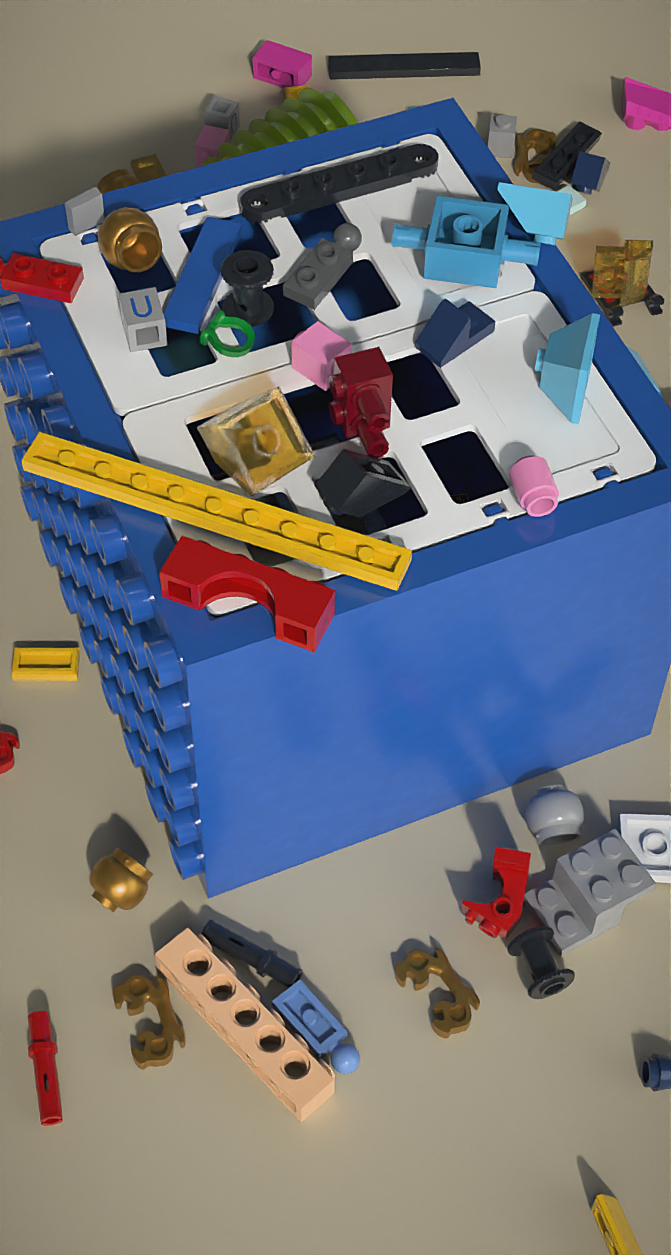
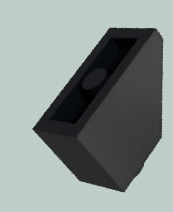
M346 449L340 452L314 485L324 496L323 503L330 511L339 516L347 514L356 517H362L406 494L411 488L389 461Z

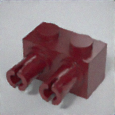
M380 347L334 357V375L329 376L330 389L333 395V402H329V413L333 424L340 425L346 439L359 436L366 454L375 458L384 456L389 450V443L383 430L390 428L393 374Z

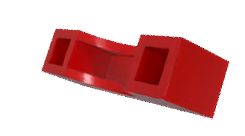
M181 536L159 572L163 598L199 611L208 604L226 597H243L254 600L263 605L272 615L276 625V639L314 653L335 615L334 589L328 588L318 581H308L294 576L284 569L269 567L252 561L245 555L221 550L202 540L196 541Z

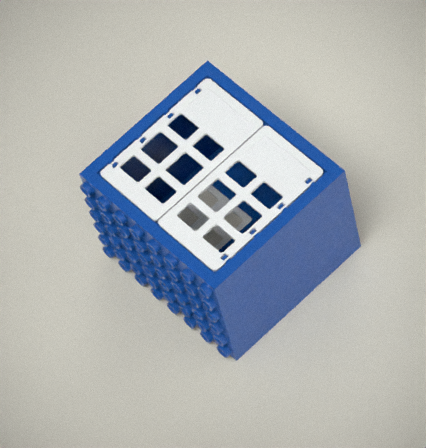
M454 98L102 193L105 218L114 210L124 207L138 208L149 215L158 227L159 237L162 241L161 255L155 265L140 273L122 270L107 262L99 249L98 232L102 223L75 236L68 229L65 204L0 221V257L4 263H8L12 254L15 253L83 267L84 279L72 304L4 290L1 287L0 281V350L9 348L10 353L0 357V383L6 397L14 395L18 397L17 400L4 403V411L14 440L25 439L26 441L12 446L15 463L21 479L24 483L31 480L33 482L20 486V492L30 521L39 520L42 528L46 529L39 532L45 557L51 568L59 566L63 575L62 578H59L61 593L70 615L79 613L84 626L79 627V632L90 663L100 662L105 675L100 678V682L112 715L122 714L127 727L122 730V734L131 762L135 768L144 765L150 781L145 784V790L152 812L158 823L166 820L174 838L168 841L176 869L182 880L198 875L208 899L648 736L652 731L671 665V410L556 245L541 243L537 266L505 261L504 265L501 264L497 288L424 279V250L392 247L395 223L427 228L428 224H431L436 196L508 205L497 189L499 182L513 184ZM415 144L432 146L439 155L437 171H435L434 175L430 174V177H418L412 179L410 183L281 218V216H278L272 220L268 219L266 223L264 221H261L262 223L258 224V221L251 223V220L247 221L246 217H242L240 199L250 189ZM416 157L415 162L418 163L428 162L426 161V158L422 160V157H420L419 160ZM260 201L259 204H256V202L254 205L251 204L254 208L265 207L264 203L261 204ZM509 207L506 229L508 239L533 242L535 235L528 234ZM212 217L242 224V235L234 253L242 250L260 252L271 260L274 268L272 279H270V282H267V285H263V292L269 294L274 301V312L267 322L252 327L255 332V342L252 350L245 356L238 358L227 357L216 351L209 341L206 346L200 343L201 333L207 328L208 323L214 319L218 311H223L222 306L224 299L227 298L226 296L233 293V287L225 283V280L222 278L198 334L166 327L167 346L130 352L121 321L118 294L156 287L164 313L206 218ZM344 223H351L359 228L362 234V241L360 246L353 251V263L315 310L283 296L284 283L321 238L333 242L335 229ZM443 299L449 300L458 308L470 301L496 321L495 330L492 334L440 368L414 347L415 341ZM245 305L240 306L243 310L247 309ZM592 313L600 314L579 424L571 423L540 389L542 372L535 371L539 348H547L550 333ZM319 321L352 344V353L380 347L393 374L390 428L383 430L389 443V450L378 459L389 461L411 488L406 494L360 517L369 533L366 536L412 550V561L398 591L299 559L273 566L284 569L289 574L308 581L321 582L328 588L335 590V615L315 653L276 639V625L272 615L263 605L254 600L243 597H226L208 604L199 611L163 598L159 572L181 536L196 541H206L213 547L233 554L245 555L252 561L253 559L247 548L256 545L24 471L21 460L38 433L49 434L253 500L272 494L279 508L336 526L334 520L348 515L343 514L339 516L330 511L324 505L313 482L321 478L343 449L364 455L367 454L359 436L346 439L340 425L333 424L329 413V402H333L331 389L323 390L292 368V341L299 332L306 331ZM219 327L215 331L219 340L225 346L238 348L246 344L244 333L238 329ZM531 455L544 458L552 473L559 491L558 505L547 515L540 517L530 516L526 510L521 508L509 477V471L517 460L524 456ZM467 494L468 502L457 504L451 499L450 495Z

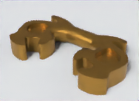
M533 129L525 138L523 133L518 134L516 140L518 159L514 166L516 176H519L522 171L529 182L539 183L531 178L534 170L545 158H537L535 162H530L528 160V151L533 148L538 154H548L549 146L555 149L557 137L553 131L547 132L541 129Z
M438 947L434 948V957L422 950H412L401 963H397L395 966L397 983L401 987H405L406 978H410L415 981L414 990L418 991L428 985L429 974L432 973L439 976L453 993L455 1002L451 1003L447 999H443L435 1004L433 1015H442L443 1020L433 1019V1031L440 1037L447 1039L451 1034L467 1030L472 1017L470 1005L475 1010H478L480 1000L476 993L465 986L451 969L447 956Z
M134 975L123 984L114 986L113 1000L116 1009H120L123 1002L127 1001L130 1004L127 1007L128 1015L135 1016L144 1012L145 1004L151 1002L156 1006L163 1031L161 1035H156L152 1030L138 1034V1043L140 1045L144 1044L145 1047L143 1051L135 1047L131 1049L133 1060L142 1070L149 1066H165L172 1060L175 1040L179 1042L181 1048L185 1047L184 1030L176 1021L170 1004L169 988L162 977L158 978L159 987L156 988L145 976Z

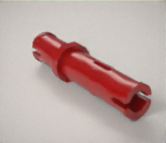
M36 1011L28 1015L31 1043L28 1047V1057L33 1059L40 1122L44 1126H51L63 1121L55 1061L58 1047L52 1038L49 1013L47 1011ZM47 1080H48V1086H49V1089H48V1090L46 1089V1081H47Z

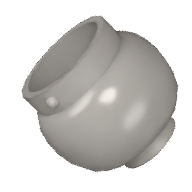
M550 785L538 789L537 796L531 798L525 811L529 829L536 834L537 843L539 845H557L579 839L582 836L580 826L584 821V808L578 796L572 791H565L563 785Z

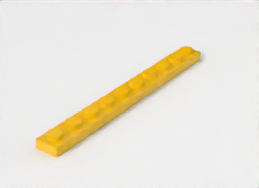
M42 432L38 433L21 460L24 471L398 591L412 561V550Z

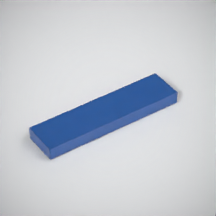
M212 217L206 218L163 313L166 327L195 334L199 333L223 278L220 271L222 262L234 253L242 235V224Z

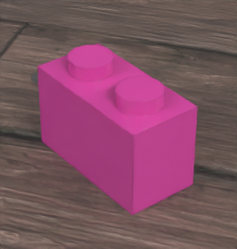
M266 40L253 56V78L285 88L305 85L312 76L311 54Z

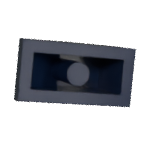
M579 151L571 184L577 186V192L591 195L592 190L599 192L608 172L610 162L605 157Z

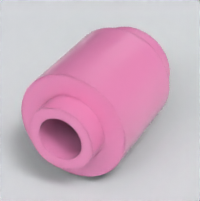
M531 455L517 460L509 471V477L521 508L534 517L551 513L558 505L559 491L547 461L542 457Z

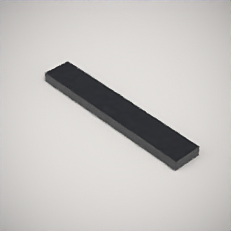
M478 52L328 56L329 77L331 80L479 76L481 72Z

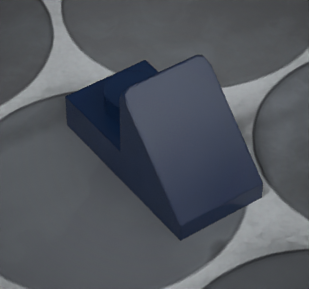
M443 299L416 339L414 347L441 368L492 334L495 330L496 321L470 301L458 308L449 300Z

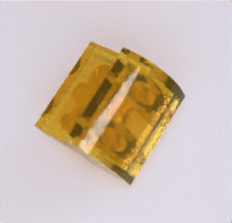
M624 240V247L596 246L591 296L593 298H620V306L631 305L642 300L647 293L653 240Z

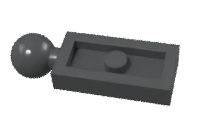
M344 223L335 229L333 242L321 238L284 283L283 296L315 310L353 263V251L360 246L362 241V234L359 228L354 224Z

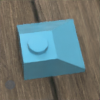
M498 183L497 190L528 234L535 235L533 242L555 245L556 239L564 240L573 200L571 194Z
M592 313L550 333L547 348H539L535 371L542 372L540 389L571 423L579 424L600 314Z

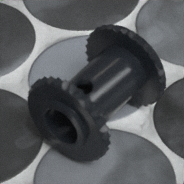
M242 250L232 253L222 262L220 270L225 283L233 287V293L226 296L227 298L223 302L222 309L225 312V316L243 319L251 327L264 324L271 318L275 308L272 297L263 292V285H267V282H270V279H272L273 264L266 255L257 251ZM245 305L247 309L243 310L240 306Z
M547 926L535 927L519 934L509 943L507 948L510 956L522 955L534 980V983L531 984L532 986L527 991L529 997L533 999H543L557 994L567 988L575 978L572 970H560L547 944L552 939L554 931Z

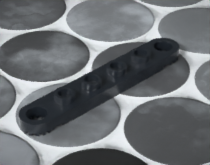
M415 144L250 189L240 199L242 217H246L247 221L251 220V223H255V221H258V224L262 223L261 221L266 223L268 219L272 220L278 216H281V218L410 183L412 179L418 177H430V174L434 175L435 171H437L439 155L432 146ZM416 157L418 158V160L420 159V157H422V160L426 158V161L428 162L418 163L415 162ZM259 201L261 202V204L264 203L265 207L262 208H254L251 206V204L254 205L255 202L256 204H259Z

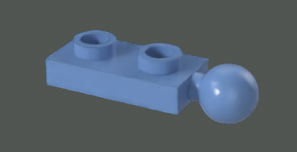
M298 980L272 1001L273 1009L296 1034L304 1039L309 1049L318 1059H321L329 1052L333 1068L341 1074L352 1073L358 1068L360 1063L358 1050L350 1044H341L347 1038V1030L301 980Z

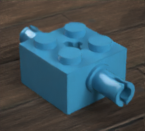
M436 196L431 224H428L427 228L395 223L392 237V247L424 250V279L497 288L501 264L504 265L505 261L537 266L541 242L508 239L506 229L509 205L445 196Z

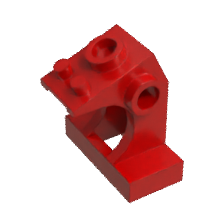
M502 847L495 848L493 880L499 881L503 890L501 895L490 903H476L463 900L462 913L465 914V921L468 924L472 925L474 921L478 922V928L492 938L500 936L506 940L521 919L530 872L531 853Z

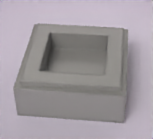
M96 187L65 202L68 229L75 236L102 223L105 219L102 193Z

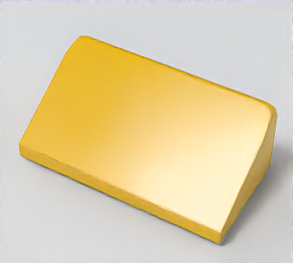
M605 1194L597 1195L591 1211L610 1254L643 1255L619 1201L615 1197Z

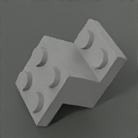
M615 828L558 858L553 879L525 893L524 904L539 926H547L553 929L554 935L550 942L559 955L562 956L619 925L625 905L653 891L656 882Z

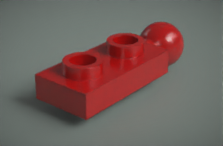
M15 253L12 254L8 263H4L0 257L1 287L4 290L72 304L84 279L83 267Z

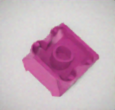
M625 77L623 80L621 106L622 120L626 126L632 130H641L645 125L652 126L658 131L671 129V93Z

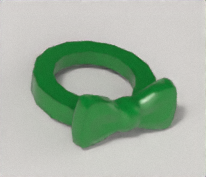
M219 310L214 319L208 323L207 328L201 333L200 343L206 346L209 341L220 354L238 358L245 356L252 350L255 342V332L245 320L237 317H227L224 311ZM219 327L238 329L244 333L246 344L238 348L225 346L221 343L215 331Z

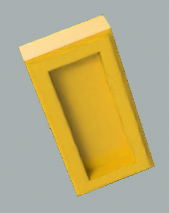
M14 647L12 679L78 681L79 647Z

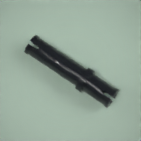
M209 920L203 928L201 935L211 945L255 968L258 975L262 977L267 975L287 987H291L298 980H301L303 970L278 957L277 951L271 948L265 950L213 920Z

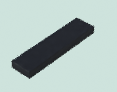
M579 121L534 170L531 179L555 190L575 168L579 151L589 153L600 140L602 132Z

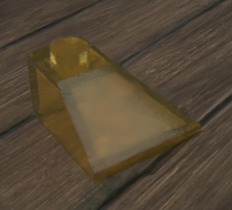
M280 387L272 388L232 406L197 427L214 461L250 496H254L315 457Z

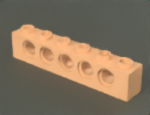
M187 927L155 953L157 970L297 1119L302 1122L334 1094V1072L325 1061L321 1059L317 1061L309 1053L310 1049L301 1036L296 1033L293 1036L284 1027L285 1023L282 1017L273 1008L267 1010L260 1002L259 994L249 983L243 985L235 977L236 971L226 959L222 958L219 960L212 953V946L203 935L199 934L196 936ZM195 967H204L207 969L202 974H193L190 972ZM220 991H226L231 994L226 999L214 997ZM243 1016H250L255 1019L254 1022L248 1025L237 1022ZM268 1041H273L280 1045L273 1051H268L261 1047ZM292 1067H299L305 1071L299 1077H292L286 1073Z

